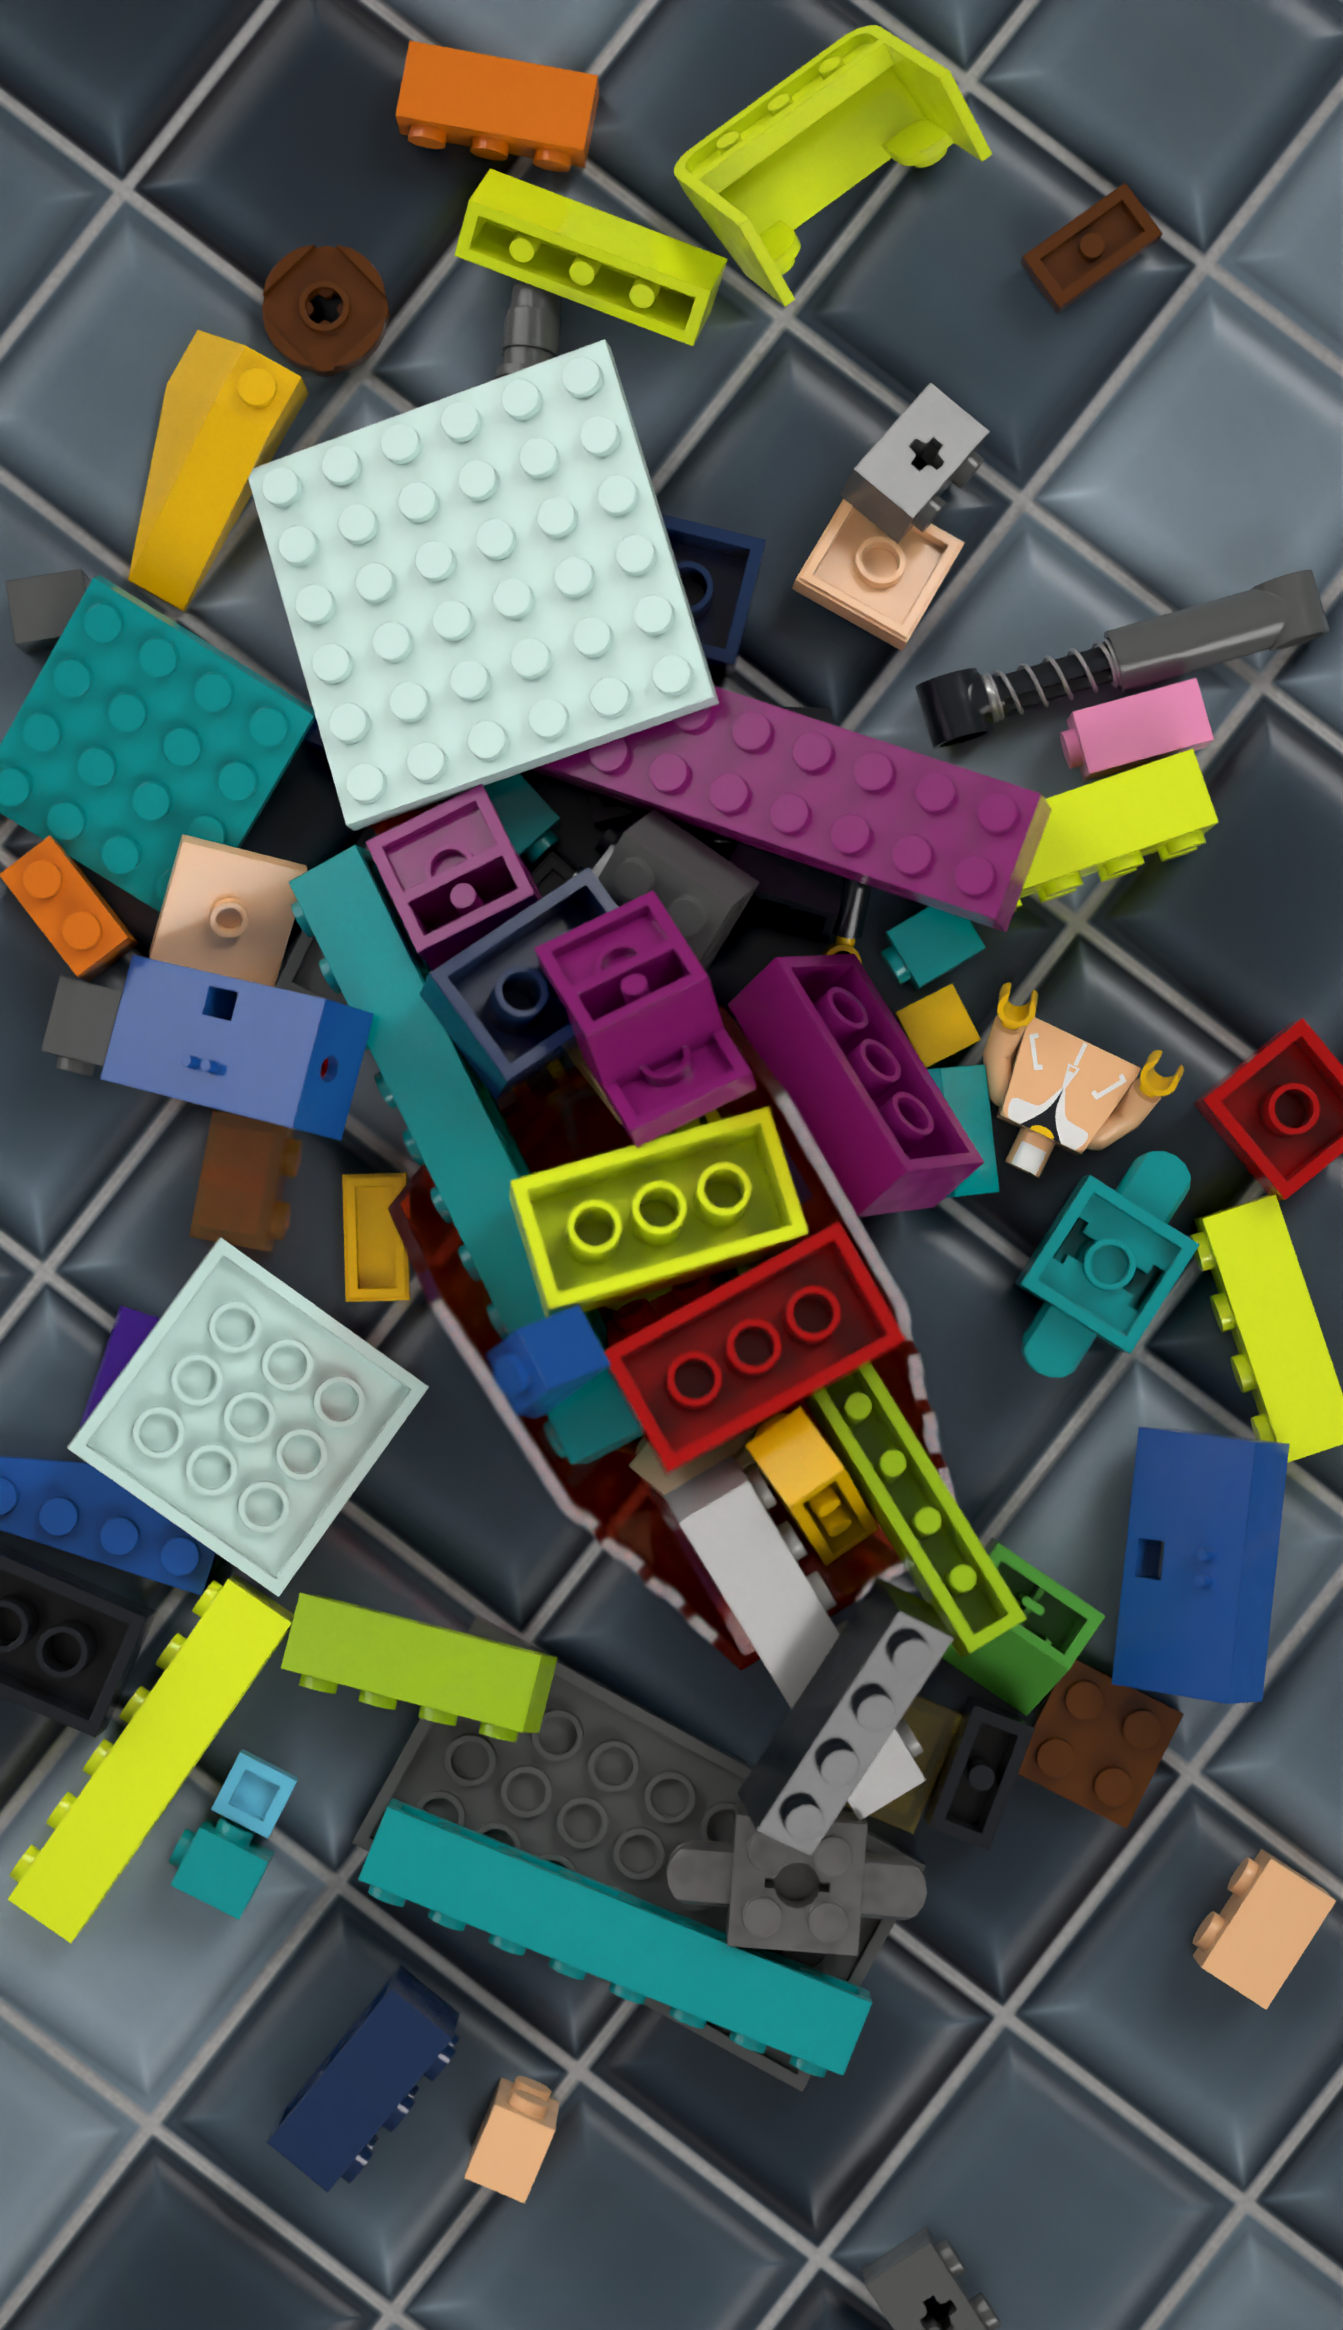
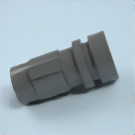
M518 283L513 286L510 309L505 317L501 348V355L504 356L503 364L496 368L494 379L557 357L562 324L560 316L562 296L527 283Z

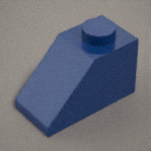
M579 1305L515 1330L485 1355L493 1369L496 1384L506 1394L516 1415L535 1419L550 1412L611 1365Z

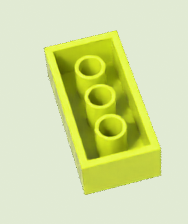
M1193 748L1046 798L1045 800L1052 810L1016 908L1022 906L1020 898L1037 893L1040 902L1044 903L1077 891L1076 887L1083 885L1081 877L1098 872L1101 882L1109 881L1136 871L1138 866L1145 864L1143 859L1145 855L1158 851L1160 860L1163 862L1197 850V846L1206 843L1204 834L1218 823V819Z
M769 1107L654 1139L637 1148L633 1145L510 1181L509 1198L546 1318L577 1305L580 1306L583 1312L771 1258L806 1240L809 1235Z

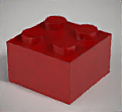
M1304 1018L1289 1023L1193 1102L1268 1195L1276 1194L1278 1201L1286 1200L1343 1153V1066Z

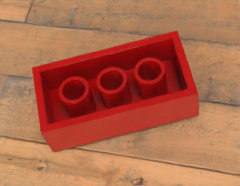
M839 1221L604 1350V1353L611 1364L607 1367L610 1376L662 1470L668 1476L773 1416L897 1349L906 1338Z

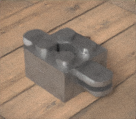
M736 1804L733 1843L688 1840L677 1845L671 1853L667 1865L668 1886L677 1900L690 1905L728 1907L727 1946L858 1956L861 1917L907 1920L918 1914L924 1906L927 1896L926 1880L918 1863L913 1859L902 1855L866 1853L868 1824L866 1818L859 1821L854 1812L840 1811L812 1856H809L756 1831L744 1805Z

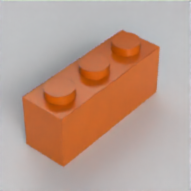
M409 40L395 116L400 134L408 135V141L420 147L443 149L447 142L471 147L470 152L484 159L503 161L507 160L508 154L533 158V164L545 170L568 172L570 166L586 168L599 99L598 75Z

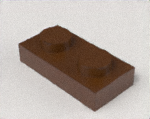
M1125 182L1023 255L1020 263L1056 313H1059L1158 242L1163 233Z

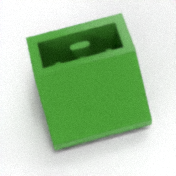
M992 1537L984 1549L1027 1619L962 1658L959 1657L950 1643L941 1658L1027 1716L1069 1671L1106 1616Z

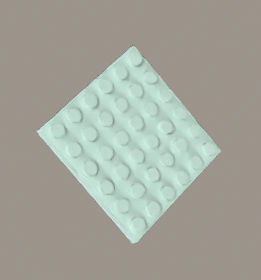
M605 339L255 467L248 477L345 823L353 831L462 794L480 784L485 786L719 704L612 350Z

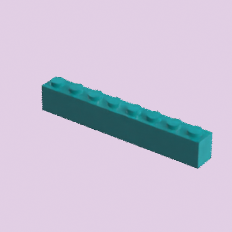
M394 1798L391 1799L387 1806L358 1880L370 1884L368 1893L371 1896L385 1903L403 1907L407 1899L430 1909L428 1917L442 1926L457 1931H464L466 1924L491 1933L488 1942L504 1951L516 1955H524L526 1948L548 1956L550 1957L548 1966L561 1974L584 1980L586 1973H590L611 1982L608 1990L625 2000L644 2004L647 1997L671 2006L668 2014L682 2023L704 2029L707 2021L731 2030L729 2039L734 2043L759 2053H765L767 2045L791 2055L789 2063L792 2066L817 2077H825L827 2070L842 2076L844 2075L872 2005L870 1992L867 1989L768 1949L727 1946L726 1932Z

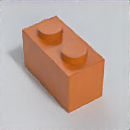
M48 836L0 873L2 880L77 977L87 982L91 981L139 944L77 862L67 854L59 842L52 836Z

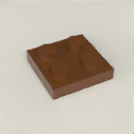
M1076 1659L1069 1671L1046 1695L1032 1723L1035 1730L1018 1774L1127 1829L1184 1714L1136 1688L1111 1684L1112 1676Z

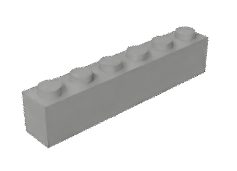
M730 1455L667 1493L664 1497L792 1709L848 1622L844 1621L836 1627L834 1626L826 1612L837 1605L830 1591L817 1571L805 1577L796 1562L808 1555L787 1520L775 1526L766 1510L776 1505L777 1502L758 1470L756 1469L745 1476L734 1456ZM904 1718L899 1721L848 1799V1803L859 1821L926 1781L913 1759L923 1753L924 1750Z

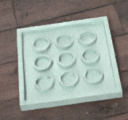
M219 1237L67 1448L279 1597L429 1386Z

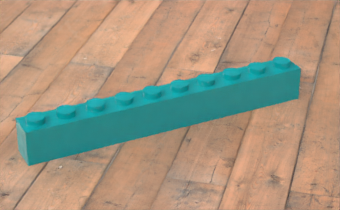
M354 845L291 880L289 884L297 899L296 902L291 904V908L303 932L310 938L315 936L325 956L319 960V966L330 988L336 994L343 993L348 1006L374 1014L365 1051L370 1049L380 1072L374 1075L377 1088L391 1108L398 1107L408 1127L407 1130L402 1132L404 1143L418 1165L426 1164L436 1187L430 1190L432 1201L446 1223L454 1222L464 1245L458 1248L461 1261L474 1281L482 1280L493 1302L487 1306L488 1316L495 1330L504 1340L515 1330L546 1318L509 1198L510 1181L532 1175L494 1096L420 996L428 974L432 971L417 953L370 851ZM598 1308L583 1312L603 1351L608 1349L607 1326ZM607 1368L548 1412L547 1416L550 1421L544 1423L545 1433L552 1448L559 1457L564 1458L567 1456L571 1465L589 1464L643 1435Z

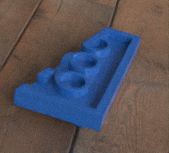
M0 1456V1530L200 1596L207 1589L218 1554L89 1463Z

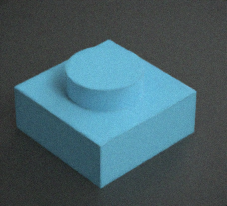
M242 1749L211 1810L268 1839L299 1777Z

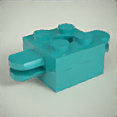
M1151 1151L1137 1157L1116 1190H1113L1091 1175L1081 1177L1014 1283L1044 1302L1021 1339V1354L1026 1364L1034 1372L1047 1377H1065L1071 1374L1078 1367L1096 1337H1099L1123 1353L1131 1354L1200 1245L1168 1225L1186 1197L1191 1182V1175L1185 1163L1176 1155L1166 1151Z

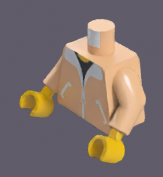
M1005 983L1001 987L997 1008L998 1015L994 1019L982 1055L983 1063L986 1066L989 1099L998 1106L996 1117L1020 1129L1005 1160L1007 1164L1029 1175L1040 1178L1054 1146L1074 1155L1082 1154L1085 1149L1102 1151L1137 1129L1160 1101L1161 1096L1169 1095L1176 1089L1183 1075L1184 1067L1180 1065L1176 1073L1170 1077L1158 1075L1154 1070V1066L1160 1059L1163 1051L1155 1050L1149 1055L1140 1073V1078H1137L1141 1070L1140 1067L1036 1018L1038 999L1036 990H1032L1030 1001L1026 1005L1015 1006L1008 1001L1011 983Z

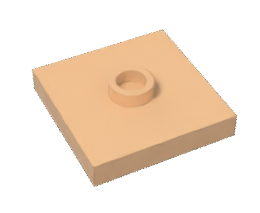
M843 499L795 579L792 589L903 651L965 542L930 524L923 533L913 526L904 538L897 543Z
M182 834L149 950L150 959L275 987L295 919L291 904L296 902L297 899L289 882L308 872L307 865Z

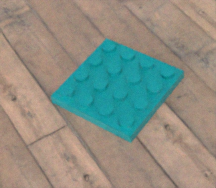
M99 575L93 577L0 744V813L43 840L48 836H52L70 857L160 912L182 834L241 848L315 721L314 709Z

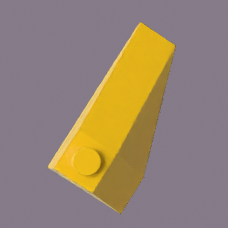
M197 330L166 385L128 577L129 582L185 613L252 495L248 477L255 467L271 462L309 395L301 376L246 345Z

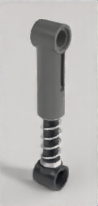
M1302 570L1256 585L1251 590L1105 631L1103 643L1095 641L1089 650L1078 652L1074 648H1070L1065 657L1053 659L1047 655L1041 664L1029 667L1025 663H1020L1017 671L1006 674L1000 670H995L992 675L988 673L980 675L976 668L958 670L924 681L915 688L934 749L964 743L994 731V723L996 721L999 722V720L1003 721L1004 717H1007V713L1018 710L1023 715L1024 708L1043 703L1047 708L1050 700L1068 696L1070 700H1073L1074 693L1091 688L1097 693L1099 690L1098 686L1111 683L1116 688L1118 687L1120 692L1123 693L1268 649L1269 651H1275L1296 646L1324 636L1330 632L1313 572L1312 570Z

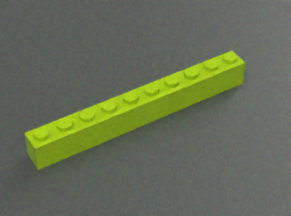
M714 1109L655 1139L722 1120L717 1110ZM771 1258L726 1270V1273L733 1280ZM871 1363L804 1400L923 1598L933 1606L953 1636L951 1644L960 1658L972 1653L1027 1619Z

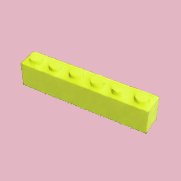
M236 1574L230 1577L224 1586L215 1580L211 1582L192 1610L193 1613L201 1618L187 1639L179 1633L172 1638L155 1664L163 1669L164 1673L153 1689L149 1691L143 1686L137 1689L119 1716L120 1719L128 1723L115 1744H112L105 1738L99 1744L82 1769V1771L91 1776L78 1797L69 1791L64 1795L46 1821V1824L55 1830L42 1850L31 1844L9 1875L18 1884L7 1900L69 1943H72L84 1929L291 1628L294 1618L293 1613Z

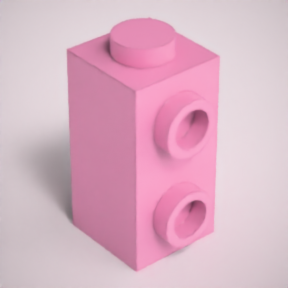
M1197 678L1074 711L1066 720L1068 730L1060 732L1061 745L1067 765L1070 769L1079 767L1083 782L1149 764L1192 748L1194 751L1206 748L1214 740Z

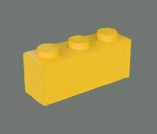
M801 1407L789 1415L781 1413L768 1419L758 1428L755 1438L745 1445L780 1502L825 1566L879 1529L846 1469Z

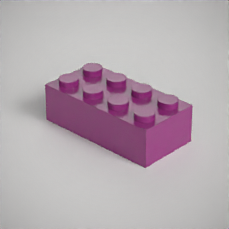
M855 954L776 957L728 1004L740 1024L742 1036L756 1050L772 1077L774 1089L790 1106L804 1130V1136L808 1145L820 1156L837 1184L836 1188L840 1198L853 1210L856 1217L935 1207L984 1163V1160Z

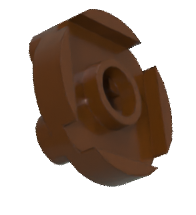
M314 244L302 246L291 251L271 270L263 291V322L266 333L274 348L293 366L301 370L313 372L321 377H332L364 363L380 346L390 320L386 290L378 271L359 252L340 245H336L337 248L330 246L316 248ZM319 295L326 301L334 295L340 298L342 302L337 307L340 317L333 323L324 320L318 324L312 321L310 318L314 315L315 310L310 302L314 297Z

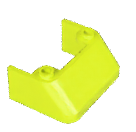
M868 25L855 29L840 38L690 148L677 161L674 167V175L686 196L744 274L786 307L795 298L782 275L792 268L795 257L800 251L801 243L794 232L797 227L891 158L903 166L924 168L933 165L943 158L948 147L954 143L982 162L990 157L992 152L950 70L882 27Z

